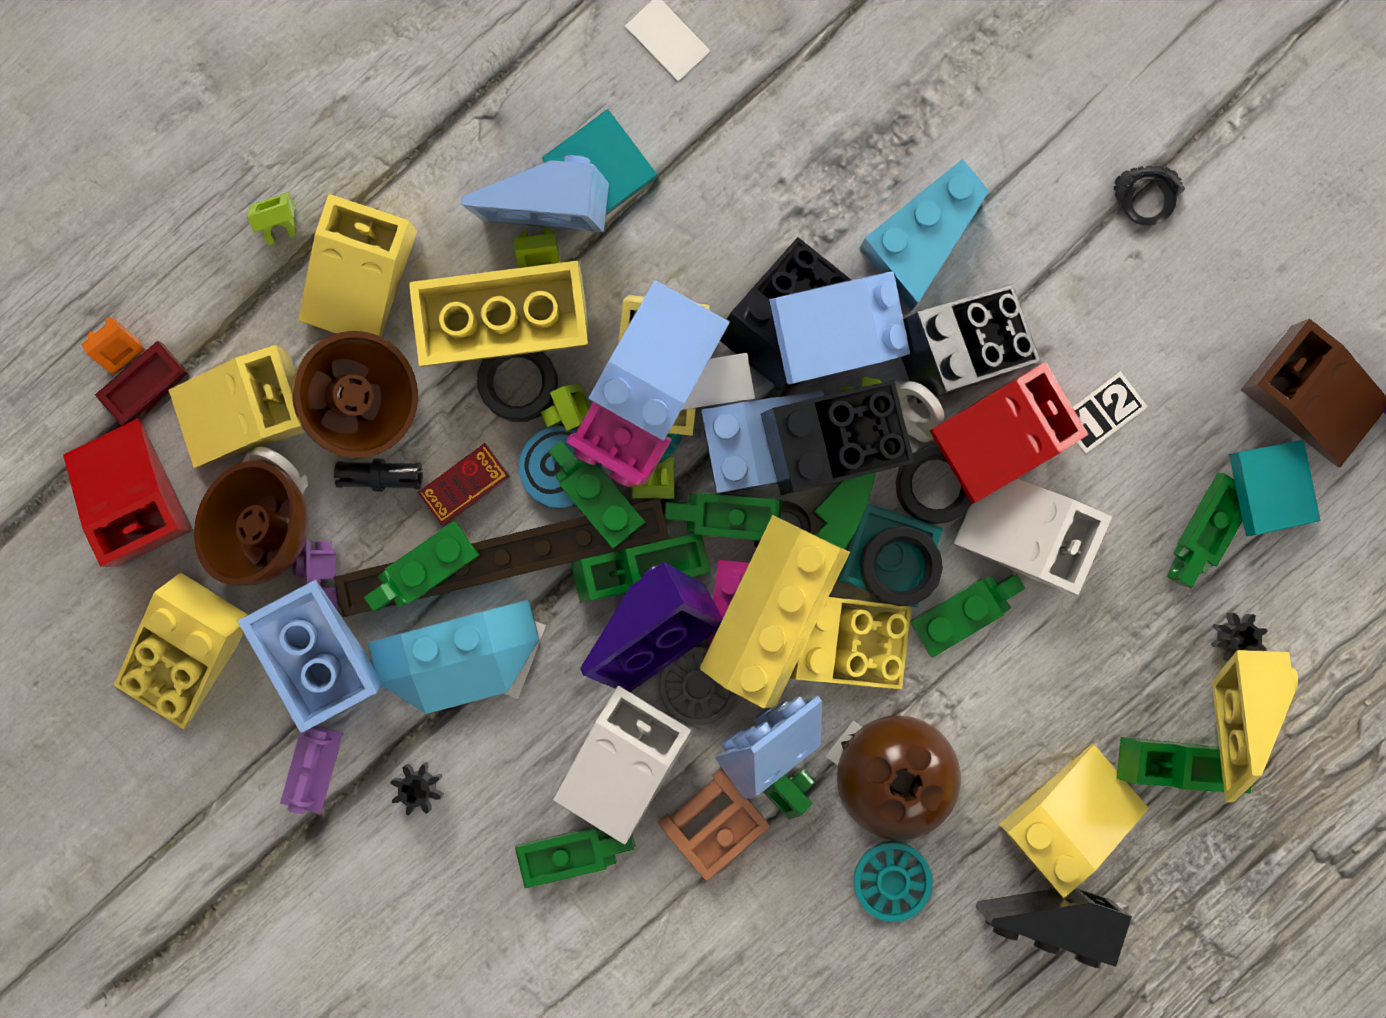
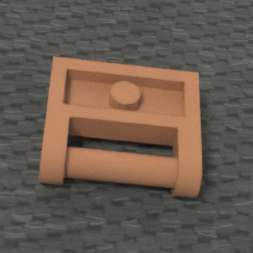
M719 768L712 774L714 779L670 816L667 813L658 821L663 831L706 881L771 827L770 823L748 798L743 799L722 768ZM725 792L732 802L688 838L682 828Z

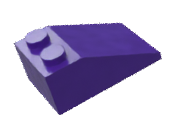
M663 562L648 569L641 579L630 586L580 667L583 676L615 689L620 686L628 692H632L718 630L723 618L705 584Z

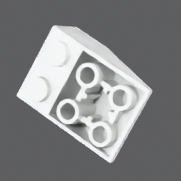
M1015 479L972 504L965 514L953 544L1065 594L1079 595L1112 516L1074 499Z
M618 686L595 722L553 800L625 845L689 741L691 729Z

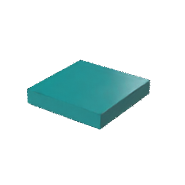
M609 109L598 115L542 157L544 163L551 160L564 161L565 156L568 155L582 156L590 159V164H594L609 182L606 215L658 178L655 170Z
M1304 440L1229 454L1246 536H1254L1321 521Z
M867 504L857 530L850 540L847 549L850 553L837 581L868 591L861 579L859 564L863 548L870 539L886 528L908 526L919 529L933 539L937 547L943 528ZM904 541L892 542L885 546L879 553L876 562L877 575L881 582L889 589L896 591H906L917 586L922 580L926 569L925 559L921 551L913 544Z

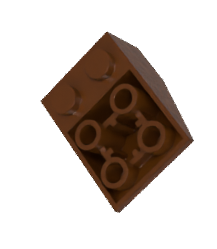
M1310 318L1292 325L1241 388L1243 393L1338 468L1343 465L1386 408V395L1342 343Z

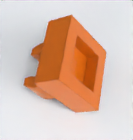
M108 317L105 319L106 325L96 333L90 331L88 339L81 345L88 356L114 375L143 352L145 348L141 341L115 318Z

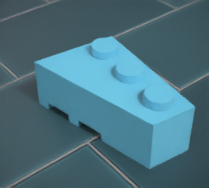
M963 159L865 237L860 246V249L880 273L894 271L899 297L911 311L923 297L989 193L986 186Z

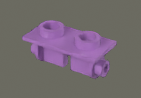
M306 541L300 556L292 565L293 575L299 576L300 587L315 579L320 586L321 579H334V576H336V550H332V541L315 542V550H310V541ZM321 587L337 610L336 587Z
M314 726L299 733L280 804L288 805L289 811L304 814L306 810L321 814L342 741V732Z

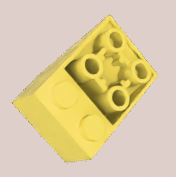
M328 194L314 236L298 321L335 334L345 331H363L381 337L417 234V230L409 220Z
M273 345L234 358L169 389L193 468L196 469L247 452L248 450H253L258 446H265L305 433L298 422L293 408L292 384L295 371L287 350Z
M180 572L153 593L114 686L184 730L237 648L244 633L237 621L248 614Z
M828 597L790 678L805 681L902 689L912 607Z

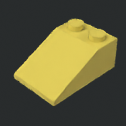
M1237 650L1212 680L1225 802L1234 803L1263 774L1298 687L1297 671L1295 668H1291L1289 652Z
M1091 744L998 824L1048 884L1063 898L1100 867L1149 809L1126 781L1116 779L1117 770L1095 744Z

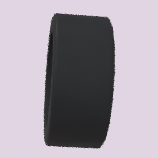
M543 351L488 358L482 360L478 369L477 389L483 403L497 416L511 422H528L540 417L543 410L552 406L553 399L550 392L558 389V375L552 361ZM512 358H525L532 361L539 368L542 375V388L539 395L531 403L524 406H511L504 403L497 396L494 389V375L497 368L504 361Z
M938 445L925 446L912 453L914 463L900 466L895 481L897 498L904 511L914 519L929 524L948 523L964 515L972 506V503L962 486L957 499L943 509L925 507L916 499L912 489V480L914 473L920 465L932 460L947 461Z
M908 526L886 528L874 535L863 548L859 563L861 579L867 590L881 602L895 606L916 605L928 598L939 585L943 571L941 553L934 540L923 531ZM904 541L913 544L921 551L925 559L926 569L924 576L918 585L910 590L896 591L889 589L881 582L877 575L876 562L878 555L885 546L892 542Z

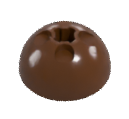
M345 331L321 340L303 357L293 379L292 402L298 422L305 433L316 444L340 456L364 458L385 452L404 437L416 414L418 388L414 372L408 360L391 342L369 332ZM339 387H341L342 389L340 391V398L338 399L337 393Z
M246 461L230 467L211 484L202 498L197 511L194 526V543L201 565L215 580L235 586L262 584L280 576L294 564L305 546L309 532V513L306 501L295 482L273 465L262 461Z
M887 716L866 724L848 741L838 763L837 786L846 811L858 825L868 832L885 839L909 840L930 833L948 818L959 796L961 772L954 749L939 730L927 722L914 717ZM913 780H916L910 792L908 789L911 787Z

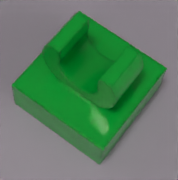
M803 768L800 772L796 771L789 778L783 775L765 789L763 793L788 819L802 816L813 804L803 793L816 780Z

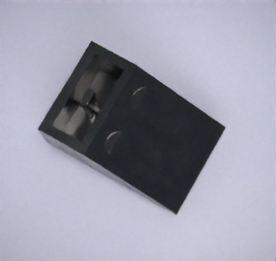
M797 237L730 312L726 319L730 323L720 342L735 354L747 353L749 365L780 389L786 382V376L769 299L851 279Z
M1013 284L921 310L903 319L910 354L902 356L901 359L909 381L925 386L936 398L1041 362ZM915 397L918 404L923 403L919 398Z
M894 380L787 404L760 413L781 496L914 463Z
M1075 888L1065 898L1054 889L981 900L976 905V908L985 917V923L993 926L992 931L997 935L1015 941L1018 940L1019 935L1034 940L1033 945L1052 954H1059L1060 948L1076 954L1075 960L1094 968H1100L1101 963L1116 967L1132 919L1131 915L1112 900Z

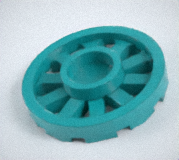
M880 842L867 849L859 859L853 874L854 891L860 904L869 914L884 921L898 922L915 916L925 907L932 892V873L927 861L915 848L902 842ZM895 849L902 850V854L895 865L893 851ZM884 851L886 866L876 858L877 853ZM911 857H915L918 860L917 864L904 869ZM866 863H871L879 873L865 871L863 868ZM919 873H923L925 878L923 881L910 879ZM862 880L876 882L864 889L861 888L860 884ZM909 889L921 891V898L915 899L908 892ZM880 892L874 904L867 902L868 897ZM903 898L909 904V909L902 911L899 899ZM890 899L892 910L889 913L883 912L882 909L885 903Z

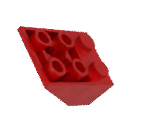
M1046 362L1015 377L929 430L972 504L1055 457L1089 435Z
M140 419L133 420L63 454L81 526L100 567H119L193 531Z

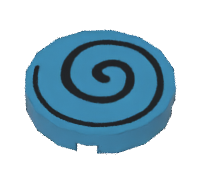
M551 426L538 431L526 442L519 456V476L524 489L534 500L550 508H569L575 506V503L559 485L561 483L554 476L562 468L548 452L562 441L575 458L577 457L573 453L576 448L566 442L570 434L576 433L577 430L566 431L565 426ZM597 462V465L601 468L602 464Z

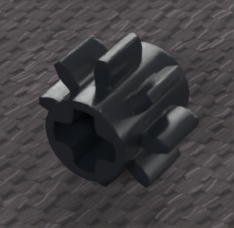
M1228 612L1226 613L1228 622L1223 625L1213 624L1212 626L1218 633L1217 640L1211 643L1212 647L1223 648L1226 651L1223 656L1225 661H1229L1237 650L1266 651L1267 649L1262 645V635L1266 634L1268 630L1266 628H1258L1253 624L1256 618L1254 614H1245L1240 622L1237 613ZM1236 631H1240L1239 635L1245 638L1242 645L1234 637Z
M427 762L423 763L419 770L415 772L409 763L402 767L406 778H394L390 782L393 786L398 787V795L392 799V803L401 801L406 805V815H410L419 806H421L425 814L429 813L432 810L429 799L438 800L444 795L441 791L436 790V783L443 777L442 774L432 776V774L427 772L429 768ZM417 779L421 781L420 788L426 791L418 798L413 796L414 789L408 786Z

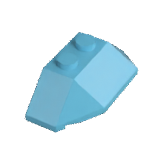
M525 600L368 643L374 669L382 686L420 711L428 714L508 692L537 645L539 636L530 601Z

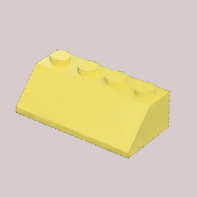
M578 261L409 282L420 367L589 346L582 273Z
M772 515L699 669L725 689L764 709L776 707L850 552Z

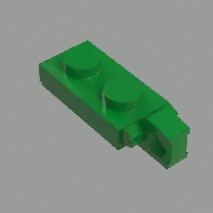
M562 441L548 451L562 468L561 471L554 475L561 483L559 485L613 550L646 524L645 520L597 463L596 465H591L578 457L575 458Z
M1217 473L1177 543L1178 546L1174 551V555L1177 558L1174 559L1166 577L1179 585L1192 588L1200 573L1206 574L1211 566L1217 567L1242 523L1235 482L1227 474Z
M709 492L689 493V502H666L665 519L687 521V531H692L695 535L760 541L772 515L781 519L783 499Z
M453 521L385 568L386 571L377 576L382 585L364 598L373 611H380L392 601L399 608L407 603L412 604L474 561L480 554L458 522Z
M1011 574L996 583L993 576H989L984 580L979 579L910 621V624L929 656L933 658L1002 617L1003 613L1011 609L1007 600L1026 588L1017 574Z
M593 826L517 844L515 850L524 888H530L606 870L607 866L616 864L615 854L634 850L636 845L633 833L624 845Z

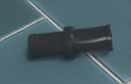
M374 458L372 463L337 461L334 468V478H340L335 480L337 488L371 487L374 492H383L385 488L420 489L423 481V472H418L422 470L420 462L386 463L384 459Z

